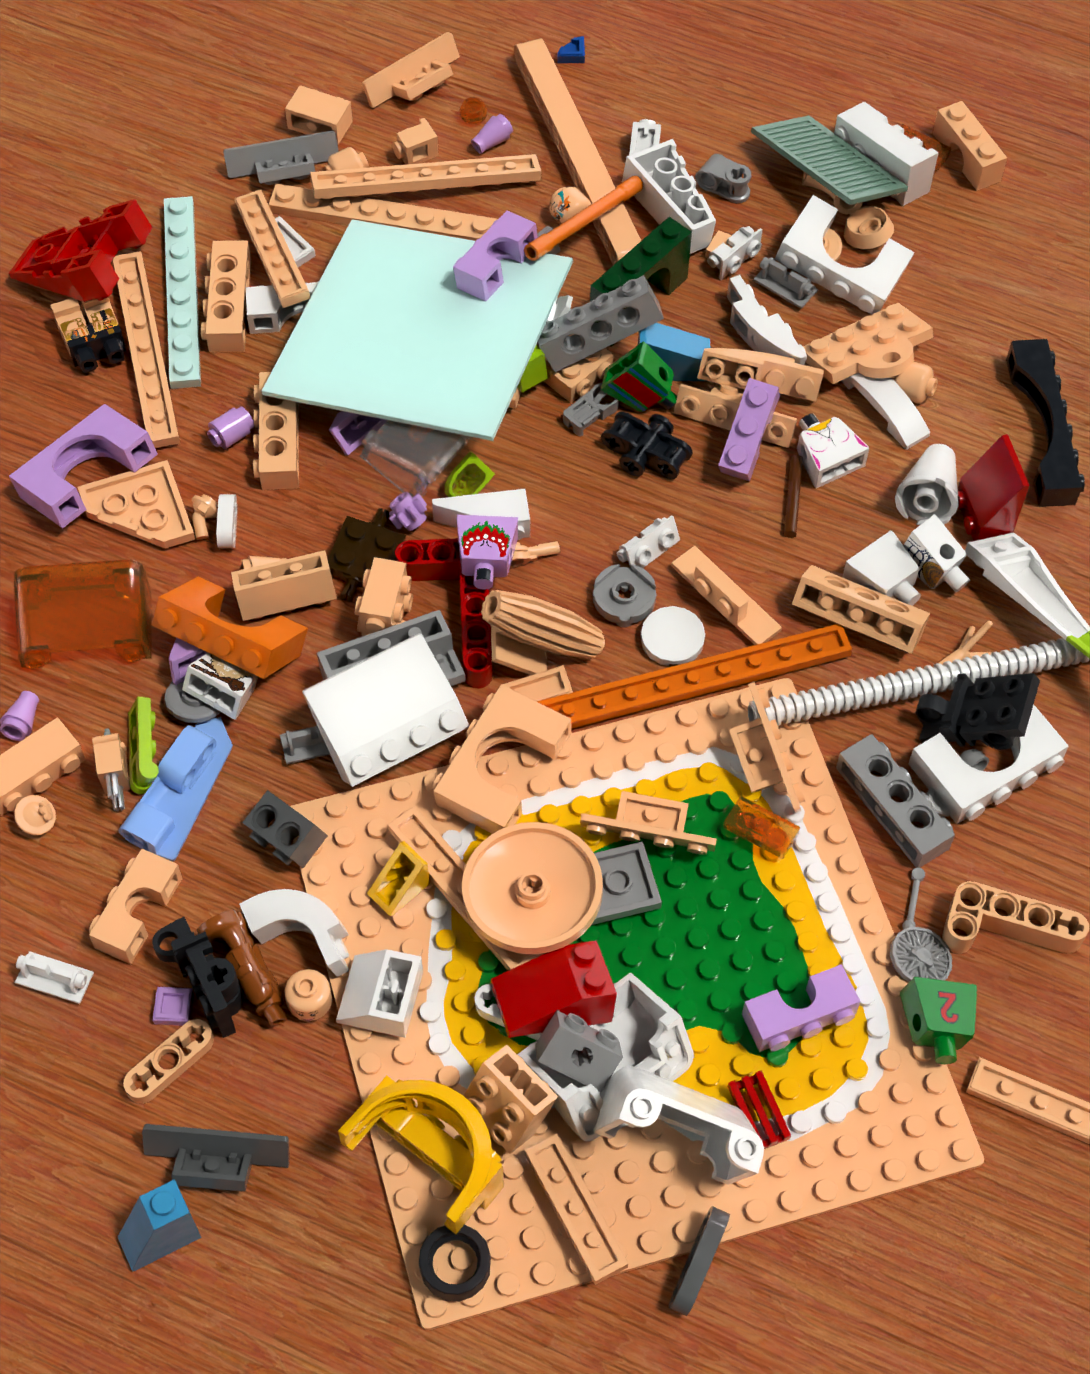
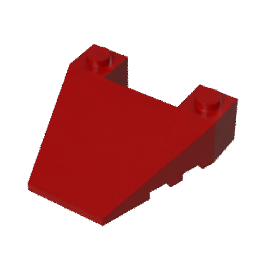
M135 199L115 204L103 209V215L94 220H91L89 216L80 219L81 225L67 231L64 226L32 240L8 274L12 279L83 302L94 299L101 301L113 293L112 289L120 279L110 264L117 252L127 248L137 249L143 246L153 227Z

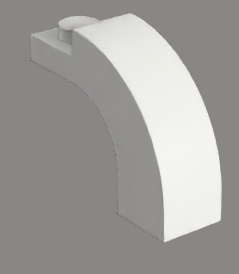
M279 889L258 894L239 904L251 933L261 944L286 932H308L315 936L327 966L337 977L350 971L345 961L349 957V953L342 941V938L349 934L333 911L320 899L298 890Z

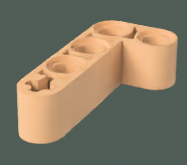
M967 881L958 886L951 901L942 940L948 946L949 951L962 954L971 948L979 928L1061 953L1070 954L1076 952L1082 945L1089 932V923L1078 912L977 882ZM961 899H969L975 906H967ZM995 909H1003L1009 916H1001ZM1029 919L1039 920L1043 926H1035ZM953 929H961L966 932L967 936H958Z

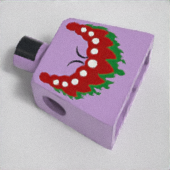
M457 514V535L462 574L474 576L473 584L476 588L490 589L493 586V577H506L509 573L518 540V517Z

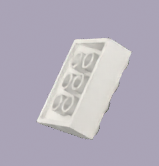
M421 633L302 691L341 779L352 787L469 727L455 692Z

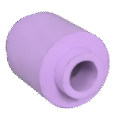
M242 406L237 409L232 408L208 423L209 431H207V435L214 446H221L223 449H227L250 434V429L254 428V422L250 414Z

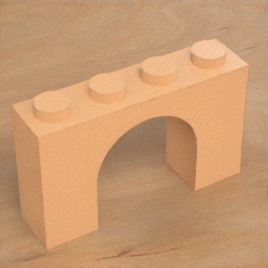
M502 684L495 694L491 693L487 697L483 706V714L479 720L474 719L471 722L462 747L458 745L454 749L449 760L450 766L445 773L441 772L438 774L432 786L437 806L492 834L517 823L522 815L521 799L491 785L481 777L477 770V765L484 752L498 743L512 741L523 743L556 759L571 735V718Z

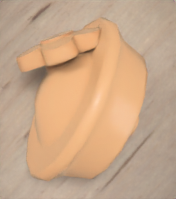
M29 795L17 803L14 817L18 827L24 832L31 835H42L54 826L56 811L52 803L46 798L39 795Z

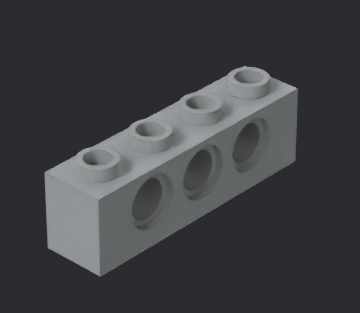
M643 275L637 279L627 281L623 286L609 293L599 295L595 300L581 307L571 309L567 314L555 320L547 321L538 339V344L553 370L557 372L663 320L664 317L659 301Z
M870 734L840 753L836 769L916 868H921L950 849L955 836L950 822L938 815L932 806L930 798L915 787L908 771L904 767L897 765L891 757L890 750L883 742H878L874 735ZM870 772H879L883 777L873 776ZM891 797H900L904 802H896ZM911 822H920L924 825V828H917Z

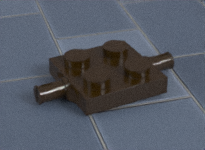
M379 508L372 523L346 516L327 559L331 575L340 577L346 582L340 597L345 601L347 598V602H352L357 588L363 587L365 570L371 569L374 557L396 561V547L403 541H406V535L384 527L390 515L386 509L383 512V508Z

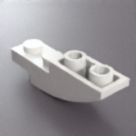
M740 275L729 278L727 298L732 304L730 323L743 340L757 352L794 358V363L805 365L807 360L806 351L794 339L789 324L784 323L778 313L768 316L763 305L760 306L755 299L752 287L749 284L746 285Z

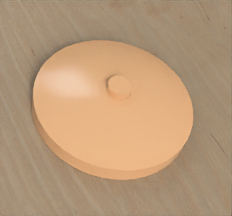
M527 822L511 825L493 833L474 850L463 873L462 895L468 918L475 929L489 942L515 953L541 954L555 951L571 944L592 925L602 903L603 879L595 854L580 837L557 825Z

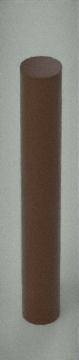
M793 455L790 459L784 536L788 538H794L797 535L803 457L800 455Z

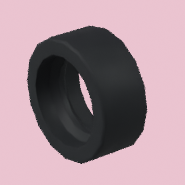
M465 1224L457 1234L453 1233L445 1225L438 1227L426 1237L420 1249L419 1268L423 1282L433 1295L445 1301L459 1302L473 1297L484 1288L490 1276L491 1255L487 1242L477 1230ZM450 1241H462L470 1245L477 1257V1268L473 1276L460 1284H448L440 1280L433 1268V1257L437 1249Z

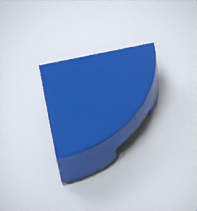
M584 36L572 38L570 43L560 47L557 63H585Z

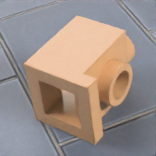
M425 118L420 119L419 125L398 132L397 141L392 143L396 157L398 159L402 158L406 165L419 164L438 156L437 135Z

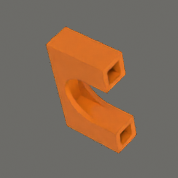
M199 576L158 597L152 626L262 679H265L301 656L308 631L307 627L282 615L264 625L255 627L240 626L223 621L218 616L226 589Z

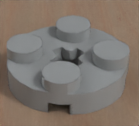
M620 564L609 566L595 580L593 591L595 608L605 619L615 622L620 627H629L633 623L645 619L654 609L657 596L655 581L645 569L637 565L630 564V568L620 567ZM630 590V598L619 597L618 591L626 592Z

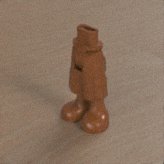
M234 909L228 910L202 923L197 928L198 934L205 932L208 940L226 942L230 947L231 951L224 959L234 966L241 990L250 1003L257 1005V1014L259 1016L265 1015L271 1026H278L284 1023L287 1017L281 1008L284 1002L277 986L278 982L272 972L268 970L258 944H254L243 912H236Z

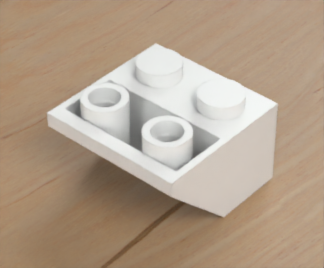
M388 949L355 955L336 1023L406 1038L423 975L421 956Z

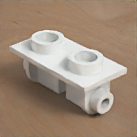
M750 226L741 227L727 239V243L732 248L723 242L709 253L707 262L712 268L717 267L720 269V280L730 273H735L749 257L752 258L757 255L762 246L761 237L763 229L760 228L754 232Z
M674 516L655 519L654 523L640 532L642 538L633 537L627 543L620 545L619 551L616 554L620 561H629V565H637L644 568L680 541Z
M29 951L26 956L20 955L17 959L16 968L21 970L15 984L80 1004L94 972Z

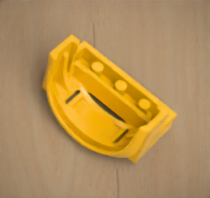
M386 1075L356 1112L338 1130L341 1144L348 1150L353 1151L376 1124L458 1188L461 1193L447 1212L446 1217L448 1219L444 1223L455 1234L459 1232L479 1206L486 1210L504 1187L503 1165L500 1163L502 1159L491 1148L490 1135L482 1116L463 1095L440 1083L426 1080L402 1081L400 1079L395 1082ZM439 1119L452 1126L461 1136L456 1135L453 1138L443 1130L445 1128L444 1124Z

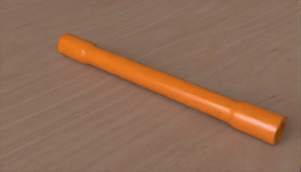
M631 176L616 186L613 191L550 232L534 239L525 245V256L531 261H536L569 236L621 202L627 201L642 191V180L638 176Z

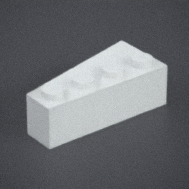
M862 102L837 115L834 133L908 186L906 192L890 195L892 198H895L904 206L930 192L939 152L933 148L926 150L922 147L923 141L917 137L910 139L904 135V128L898 124L894 126L888 124L887 117L866 102Z
M668 140L627 156L622 182L631 176H638L642 180L643 189L634 197L660 225L668 217H671L692 232L690 254L708 247L712 240L716 219L703 195L698 193L693 176H689L686 171V163L682 155H678L676 151L677 145L674 140Z

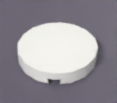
M676 606L663 607L652 612L643 622L641 643L643 650L649 658L660 665H680L695 660L701 653L704 645L705 630L703 623L691 611Z

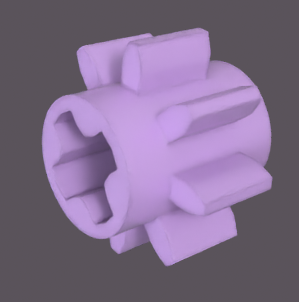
M404 492L390 503L389 507L392 511L389 512V519L397 529L404 526L408 531L414 530L426 520L427 516L424 512L427 511V504L419 493L412 497L408 492Z

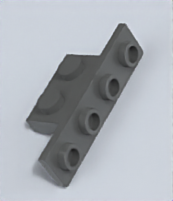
M145 1124L142 1130L144 1155L176 1158L172 1171V1180L175 1179L178 1186L245 1192L252 1164L288 1168L290 1163L289 1138L287 1136Z

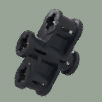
M618 412L614 418L615 422L601 435V440L607 448L622 455L619 460L621 467L633 476H642L646 466L665 478L675 479L680 473L679 468L684 461L690 460L693 455L691 447L686 442L671 435L674 431L672 423L659 414L652 415L647 424L629 413Z

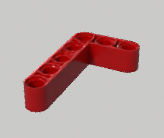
M458 538L403 541L396 547L395 559L398 562L406 563L407 576H411V581L460 579L465 682L468 686L477 689L488 686L493 677L491 624L483 620L481 610L485 597L489 595V589H478L470 586L474 583V576L462 574ZM480 611V613L478 614H472L470 612ZM475 638L482 639L481 641H478V642L472 641V639H475ZM476 666L483 667V669L474 670L472 668Z

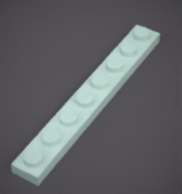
M192 196L164 198L169 382L171 389L201 387L194 202Z

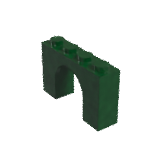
M668 217L591 285L590 302L599 295L609 293L623 286L627 281L637 279L643 275L651 284L667 295H670L688 278L692 232L671 217Z

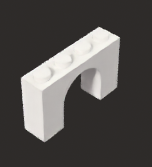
M813 195L782 241L775 260L782 263L785 267L793 269L809 278L812 282L828 289L836 296L858 306L862 311L870 314L879 312L903 275L915 252L889 238L878 257L868 266L851 268L837 263L826 252L823 245V237L829 230L838 209Z
M1033 704L1025 736L1015 737L1011 747L1014 763L1006 769L986 772L969 766L960 758L941 733L913 748L908 764L928 789L932 787L935 790L934 795L944 808L947 807L950 810V817L958 824L967 818L969 821L976 819L985 811V807L993 802L996 805L1004 802L1010 797L1012 791L1021 786L1022 789L1029 787L1038 779V775L1043 772L1052 773L1064 763L1063 758L1069 746Z

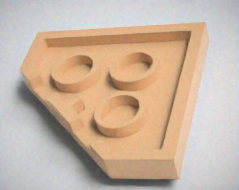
M168 460L142 467L135 473L128 471L78 486L80 497L87 509L85 511L87 518L165 549L195 540L192 526Z

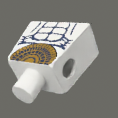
M934 514L911 532L903 546L918 565L919 572L917 577L931 589H935L945 581L956 593L960 591L970 581L959 568V565L966 557V552L940 519Z

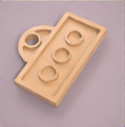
M896 303L803 346L807 354L805 362L811 367L824 370L823 377L832 384L856 373L870 378L894 377L902 374L914 362L913 347L933 338V327L900 303Z

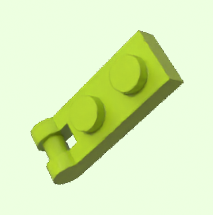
M139 696L128 713L129 776L132 791L137 794H145L159 773L158 766L152 762L156 753V741L152 740L151 731L154 728L156 716L155 712L151 711V698Z

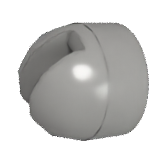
M977 749L966 750L960 755V758L966 764L977 770L984 771L989 763V758Z

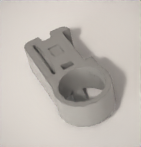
M602 383L595 385L588 393L563 412L564 425L568 428L573 426V432L577 436H583V430L597 419L601 418L604 420L618 410L619 400L616 398L610 404L604 405L599 403L604 396L608 395L601 390Z

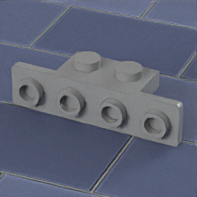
M335 131L228 148L223 151L229 178L257 174L259 183L268 185L277 184L282 179L287 178L295 180L308 178L310 172H315L314 163L326 162L330 155L339 152Z

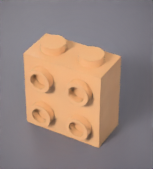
M374 557L371 569H366L364 573V595L358 596L355 605V615L359 616L357 631L361 632L362 637L405 622L403 620L404 613L410 612L413 601V594L409 593L411 576H407L406 563Z
M508 1045L482 1063L463 1095L478 1110L494 1141L502 1145L509 1154L535 1134L558 1098L549 1085L542 1081Z

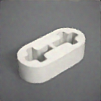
M219 494L216 528L218 548H235L236 494Z

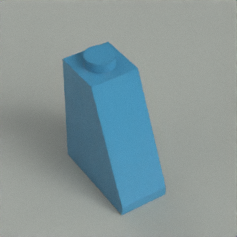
M654 323L638 332V345L644 341L673 370V381H706L697 377L704 348H711L709 338L660 323Z
M175 1179L139 1196L118 1235V1240L133 1272L202 1238Z

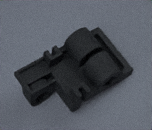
M965 673L958 674L950 701L933 694H925L920 697L915 712L923 725L919 740L923 743L941 733L947 742L956 741L960 747H965L966 742L970 746H975L976 740H981L985 745L994 749H1009L1013 746L1015 737L1025 736L1040 680L1034 673L975 678L973 683Z
M185 917L179 918L158 930L152 940L157 957L164 962H176L183 977L189 976L192 988L197 999L202 1004L211 1029L213 1030L218 1027L223 1038L236 1033L231 1016L237 1014L242 1008L243 995L234 966L226 959L214 958L213 954H210L214 951L206 933L203 932L195 936L191 932ZM167 937L177 938L171 942L173 950L164 951L160 948L162 940Z

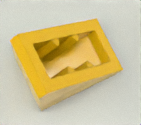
M405 841L400 842L367 894L389 916L395 915L430 884L428 863Z

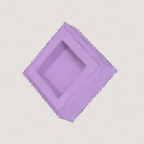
M157 987L153 1013L154 1024L183 1026L186 1022L190 1021L194 996L193 989Z

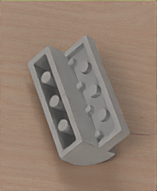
M440 610L317 652L323 680L421 633L449 684L453 686L466 681L463 668L453 650L452 634Z

